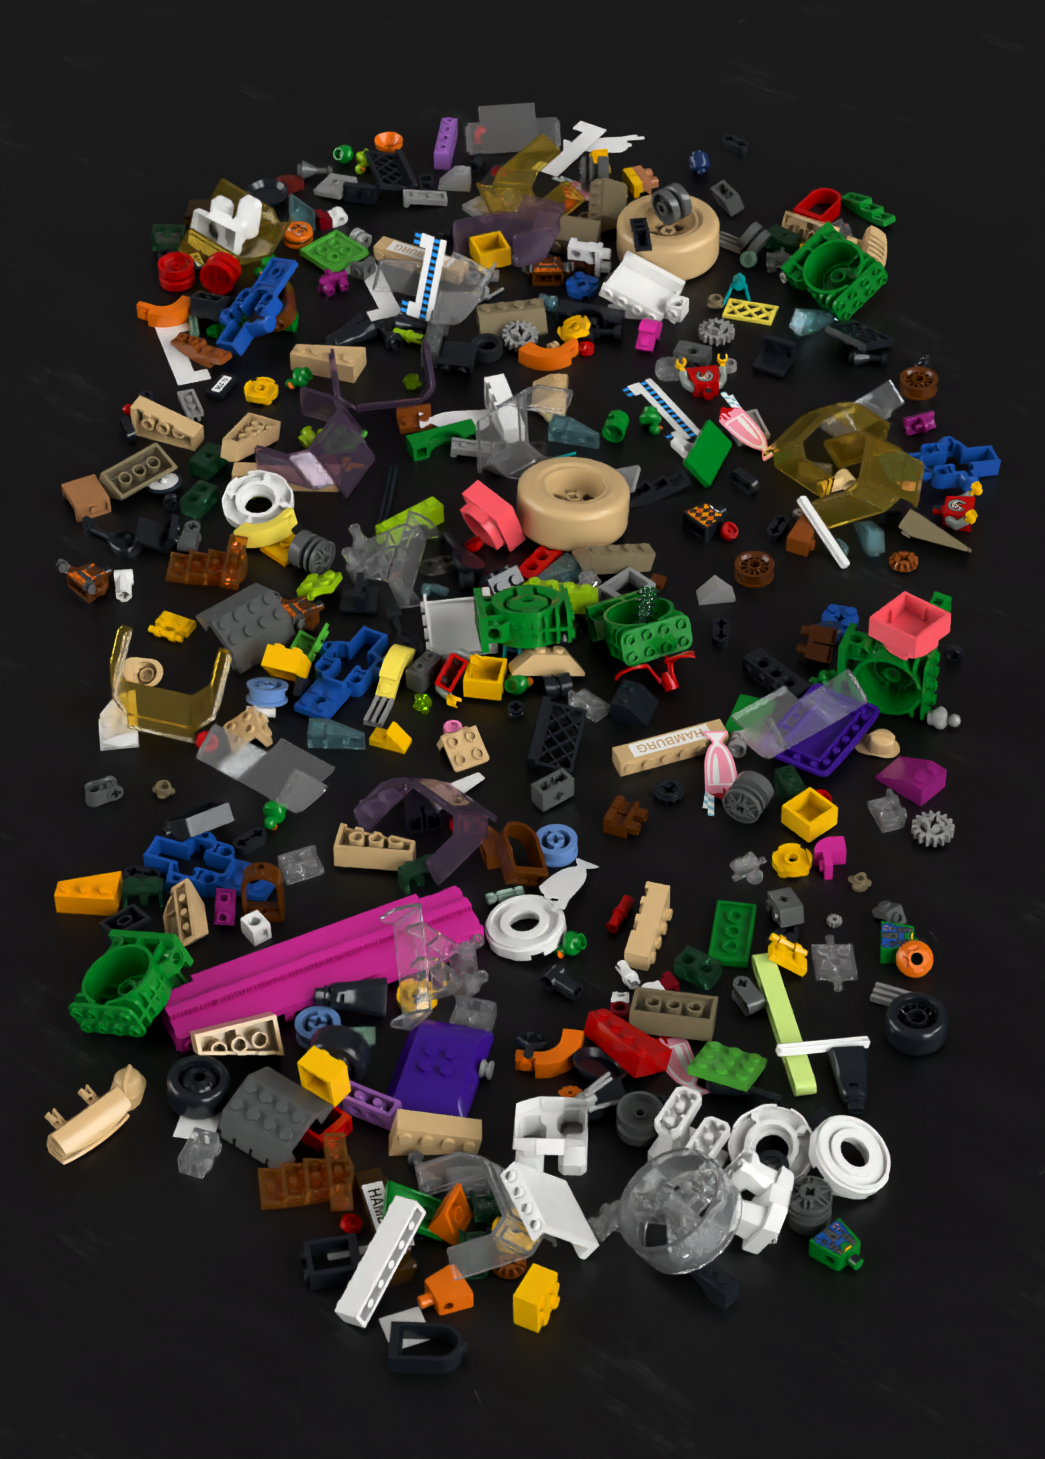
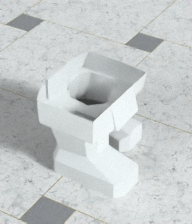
M222 195L215 197L211 200L210 212L200 208L194 210L189 242L198 249L202 248L209 255L221 251L227 252L236 258L241 254L244 241L258 235L262 210L260 200L250 195L244 196L240 199L236 217L233 218L234 204L232 201Z
M686 1086L676 1087L654 1120V1127L659 1136L648 1151V1165L665 1181L695 1193L709 1195L730 1159L729 1153L722 1150V1147L730 1137V1126L727 1122L711 1116L704 1118L698 1129L690 1127L702 1105V1097L700 1092Z
M540 1096L516 1103L512 1148L516 1149L515 1161L544 1172L545 1155H558V1171L563 1175L581 1176L587 1172L588 1101L572 1097Z
M745 1148L723 1170L716 1190L723 1197L704 1216L698 1237L711 1243L730 1231L743 1238L742 1250L758 1254L779 1234L789 1208L794 1174L784 1166L777 1171L761 1163L756 1152ZM745 1190L755 1194L752 1201L743 1200L735 1195Z

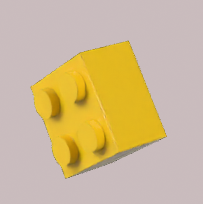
M501 231L469 237V252L480 272L490 269L495 262L497 263L495 268L511 265V248Z
M274 643V645L267 644L261 666L270 676L296 682L297 677L308 678L312 662L301 649L295 647L287 649L282 644Z
M481 656L485 659V661L481 660L479 662L481 668H477L469 662L463 678L464 697L501 701L504 683L508 676L507 659Z
M809 787L782 805L781 823L810 843L837 824L838 807Z
M313 1046L297 1062L302 1087L330 1103L334 1108L351 1092L347 1065L342 1060H337L330 1056L326 1050H320Z
M535 1263L532 1264L513 1295L514 1324L536 1333L539 1332L542 1326H546L552 1309L555 1310L560 1301L558 1296L560 1283H558L557 1272Z

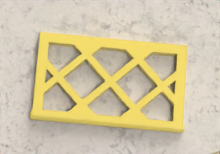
M729 298L722 318L771 326L779 306ZM748 306H756V308L750 309ZM744 307L747 310L740 313L737 309ZM765 308L773 309V310L767 312V311L765 310ZM761 310L764 314L757 316L754 312ZM733 311L735 315L727 313ZM751 314L752 318L745 317V315ZM768 317L769 320H763L762 318Z

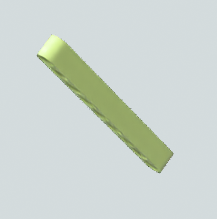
M768 953L752 955L753 971L760 992L764 995L767 1002L766 1011L777 1045L803 1042L778 965L768 959ZM807 1054L782 1056L794 1096L816 1094V1081Z

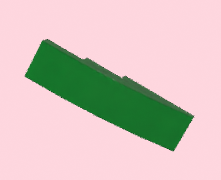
M853 192L841 196L842 204L871 223L885 227L896 221L895 215L885 213L883 206L873 204L872 197Z

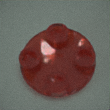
M284 174L275 178L287 185L288 196L304 189L303 178L295 174Z

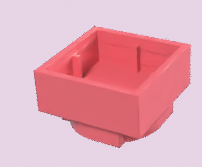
M479 480L462 493L466 505L460 509V512L475 536L480 537L488 547L498 550L503 546L509 552H512L526 539L513 507Z
M904 591L869 617L868 636L884 643V647L888 652L905 661L909 658H919L938 646V641L950 632L951 613Z

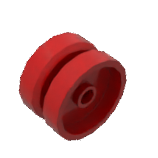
M221 251L214 252L210 255L199 273L200 281L212 293L227 294L240 278L242 270L239 261L231 254Z
M172 252L163 255L158 260L159 282L164 290L181 292L190 289L195 284L194 261L189 254Z

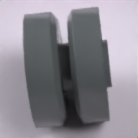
M676 182L654 192L651 197L652 208L656 216L666 225H672L679 219L689 216L692 212V203L687 191Z
M635 1091L624 1095L620 1099L616 1110V1132L623 1142L636 1147L649 1146L655 1142L659 1134L655 1130L654 1120L663 1108V1104L658 1097L649 1092Z

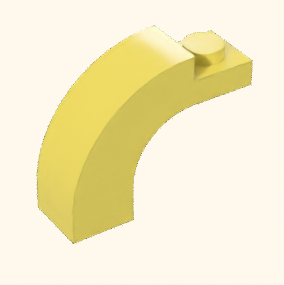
M287 507L277 517L268 522L259 524L244 522L233 532L238 547L259 548L272 545L287 538L292 534L291 529L298 523L294 509Z
M394 644L389 649L380 669V679L375 695L384 696L387 699L394 698L395 700L401 676L405 668L412 665L416 649L399 644Z

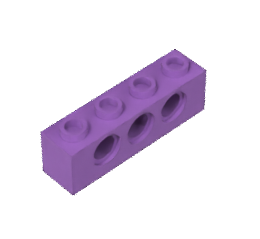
M447 117L441 120L434 150V169L450 170L458 137V119Z
M349 1080L351 1092L337 1107L352 1116L390 1131L397 1109H402L401 1101Z

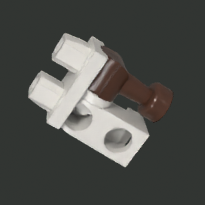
M577 238L570 239L567 247L568 262H573L574 269L576 267L584 268L587 274H595L600 277L601 272L610 273L611 262L603 261V259L610 260L611 249L604 248L603 243L600 242L598 244L595 242L586 243L577 241Z

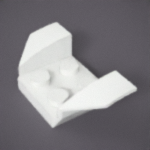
M134 692L115 696L100 713L99 736L101 751L139 747Z

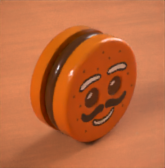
M296 221L284 226L282 231L283 242L287 247L301 249L313 242V229L308 223Z

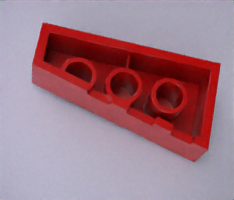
M605 1008L588 1013L584 1034L632 1077L639 1078L667 1070L672 1049Z

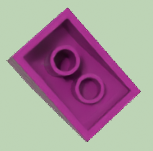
M900 756L877 774L875 779L921 807L945 787L947 770L931 760Z

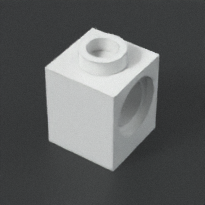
M673 294L666 304L665 319L681 323L689 312V298Z
M258 910L240 918L241 931L254 946L272 938L271 925Z

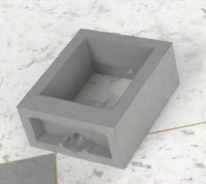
M629 566L598 586V595L600 600L604 601L621 596L616 591L628 583H631L638 589L653 586L655 590L656 583Z

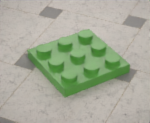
M337 229L299 249L302 257L322 270L330 269L332 272H339L350 266L352 261L357 262L369 255L367 248Z
M708 1041L689 1064L687 1074L747 1092L765 1069L768 1059L756 1053L750 1054L736 1047L730 1048L716 1041Z

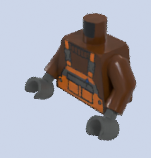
M549 253L543 257H536L535 263H523L522 272L532 276L533 286L564 285V276L574 271L573 262L563 263L560 257L552 256Z
M58 559L56 563V568H59L61 573H66L68 587L88 603H91L99 596H104L109 589L108 577L113 575V571L108 565L100 569L94 563L81 567L68 565V562L64 559Z
M271 590L292 618L296 635L299 630L305 633L307 631H314L320 622L319 612L324 610V604L321 600L312 603L305 596L296 599H285L280 597L278 592Z

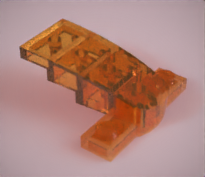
M230 534L227 552L209 549L208 554L190 550L189 555L171 552L165 581L193 585H220L223 588L238 590L239 583H242L248 574V557L245 552L248 537Z
M345 1132L323 1133L325 1159L303 1158L302 1163H280V1168H258L261 1210L298 1207L330 1200L331 1211H353L352 1190L354 1188L355 1175L352 1160L347 1155Z

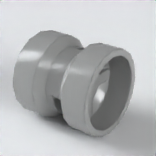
M355 228L350 233L349 238L365 248L370 246L372 237L362 229Z
M733 731L729 735L727 748L732 757L740 758L746 754L747 734L742 731Z

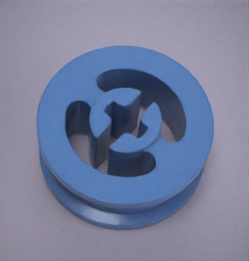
M259 677L247 681L249 694L246 695V701L259 707H279L288 702V697L285 695V691L288 690V683L286 681L271 677Z
M551 824L537 831L536 834L546 866L554 868L563 867L576 859L578 855L577 834L572 828L562 824Z
M312 1006L301 1011L295 1019L297 1043L307 1050L312 1035L318 1029L328 1025H341L338 1013L332 1008L323 1006Z

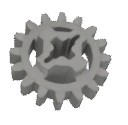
M709 318L708 322L703 321V324L699 325V339L703 340V343L709 342V345L715 344L716 346L719 344L725 345V342L730 343V340H733L735 336L734 324H730L729 320L725 322L724 318L721 320Z
M516 320V323L511 321L510 326L505 325V329L502 330L504 346L509 345V350L514 348L515 352H517L519 348L530 341L534 344L538 343L539 332L536 331V326L531 327V322L525 324V320L522 323L519 320Z
M932 810L929 811V814L923 811L922 816L916 815L915 820H912L911 833L914 839L919 838V844L925 842L927 847L929 844H933V847H936L937 844L944 846V841L949 843L950 838L954 837L955 824H952V818L947 819V814L940 815V811L936 814Z

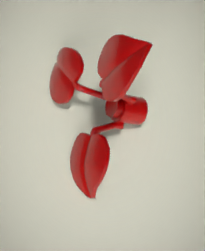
M685 651L668 658V655L664 656L667 671L660 674L661 678L658 677L648 664L643 663L623 669L616 675L615 681L629 671L648 669L658 684L662 683L665 692L679 688L674 674L673 663L678 658H695V651Z

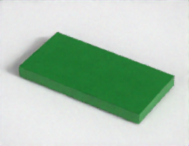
M709 419L704 423L682 464L707 488L715 478L732 446V442Z
M717 900L707 964L748 968L757 904Z

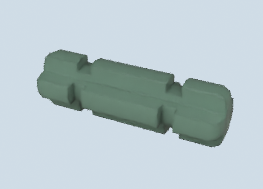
M189 314L190 335L199 337L198 318Z
M520 885L514 887V889L507 888L496 891L495 894L494 892L486 893L485 899L488 905L496 904V901L500 903L515 896L525 895L523 886Z

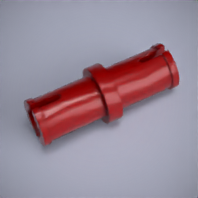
M624 895L618 907H615L612 911L613 915L606 924L608 931L616 933L622 922L627 919L628 912L635 902L631 896Z

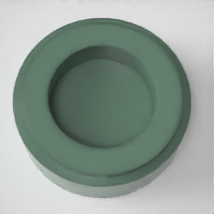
M745 251L740 256V262L744 267L750 268L757 263V255L753 251Z

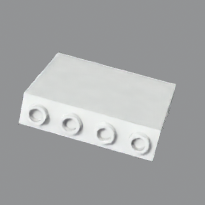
M627 250L620 265L609 280L603 283L599 295L642 319L662 321L665 316L667 302L673 294H681L686 281Z
M489 587L482 588V596H490ZM423 594L424 601L420 602L421 613L425 612V615H422L423 626H427V628H424L425 640L429 639V642H426V650L428 649L443 656V659H447L450 653H455L459 648L478 655L498 653V643L489 644V653L481 652L475 624L474 596L427 601L426 594Z
M513 1161L500 1174L532 1241L535 1242L543 1233L572 1243L578 1257L584 1260L599 1246L565 1180Z

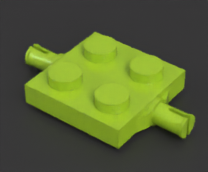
M327 570L321 575L317 573L309 574L296 590L298 597L307 596L309 601H313L318 595L332 593L342 581V573Z

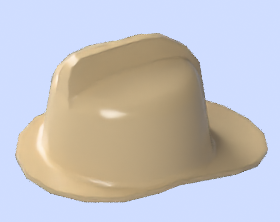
M131 657L124 660L119 667L121 681L130 686L151 688L157 685L163 676L162 665L154 659Z
M877 729L869 734H865L855 746L859 753L881 758H893L900 752V746L895 741V736L887 729Z
M128 1064L127 1068L116 1072L111 1089L118 1086L132 1105L128 1111L135 1109L141 1103L146 1087V1079L138 1070L132 1068L131 1064Z

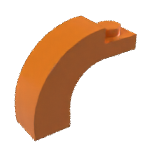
M183 295L175 303L168 306H155L142 301L136 304L138 318L148 321V325L151 327L166 328L178 326L188 322V315L191 314L190 297Z
M572 338L556 348H542L530 341L518 349L519 363L540 371L563 369L572 364L571 358L578 355V340Z
M563 1029L561 1041L555 1048L544 1052L534 1051V1055L530 1059L524 1057V1050L516 1049V1070L535 1072V1078H551L566 1073L574 1067L572 1061L574 1052L584 1047V1031Z

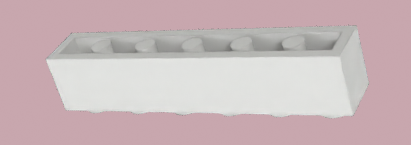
M396 1195L390 1204L352 1279L348 1282L343 1296L337 1303L335 1312L344 1322L363 1328L367 1326L426 1214V1211L417 1201Z

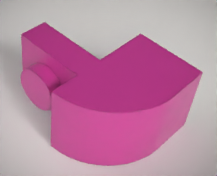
M647 318L641 320L638 328L639 335L635 347L636 350L653 353L655 341L660 338L663 325L661 321Z
M844 836L824 838L815 846L814 866H819V871L823 872L824 880H831L833 877V865L846 864Z

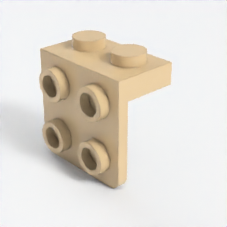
M252 706L223 726L228 750L235 752L254 738H257L266 747L273 744L271 738L272 731L268 727L269 720L267 716Z
M476 725L460 728L458 732L452 734L451 732L443 734L437 742L439 751L445 749L455 772H461L486 763L489 760V755Z

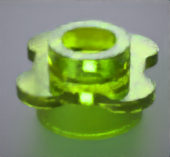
M408 374L402 380V383L406 385V389H415L422 386V382L419 381V377L416 374Z
M415 694L413 708L422 711L425 715L428 714L429 708L432 705L430 697L425 694Z

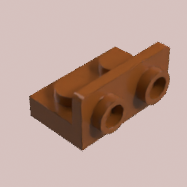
M430 404L396 408L400 434L426 431L434 428V424L420 428L419 420L427 422L429 417H432Z

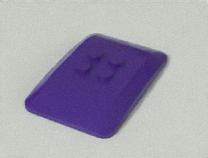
M814 684L764 740L762 751L767 755L816 776H828L841 764L867 733L879 716V709L871 703L825 684Z
M429 1019L415 1021L401 1051L386 1095L400 1100L404 1110L467 1118L481 1079L479 1077L480 1065L483 1059L486 1061L488 1059L493 1044V1034L484 1029Z

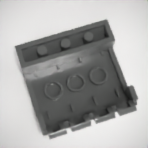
M258 583L250 585L196 615L197 620L206 632L210 629L214 631L231 655L227 662L233 670L238 669L240 673L252 668L251 663L256 666L262 662L267 644L274 645V643H278L287 648L292 645L296 636L292 618L271 589Z
M267 1066L249 1074L224 1107L219 1129L222 1130L220 1137L231 1144L235 1143L236 1147L247 1154L252 1152V1157L263 1164L268 1163V1167L281 1173L284 1168L289 1170L296 1160L291 1152L314 1120L322 1124L334 1106Z

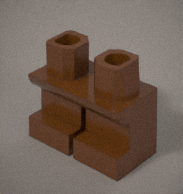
M814 624L812 626H802L801 635L809 637L808 644L798 643L796 652L805 655V658L830 664L833 647L820 645L817 642L834 646L838 629Z
M617 795L603 818V833L626 838L628 833L638 836L641 823L636 822V820L645 823L648 818V810L639 808V801L630 803L625 801L624 796Z

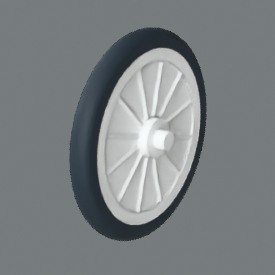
M171 472L145 488L152 494H167L180 487L182 478L179 474Z

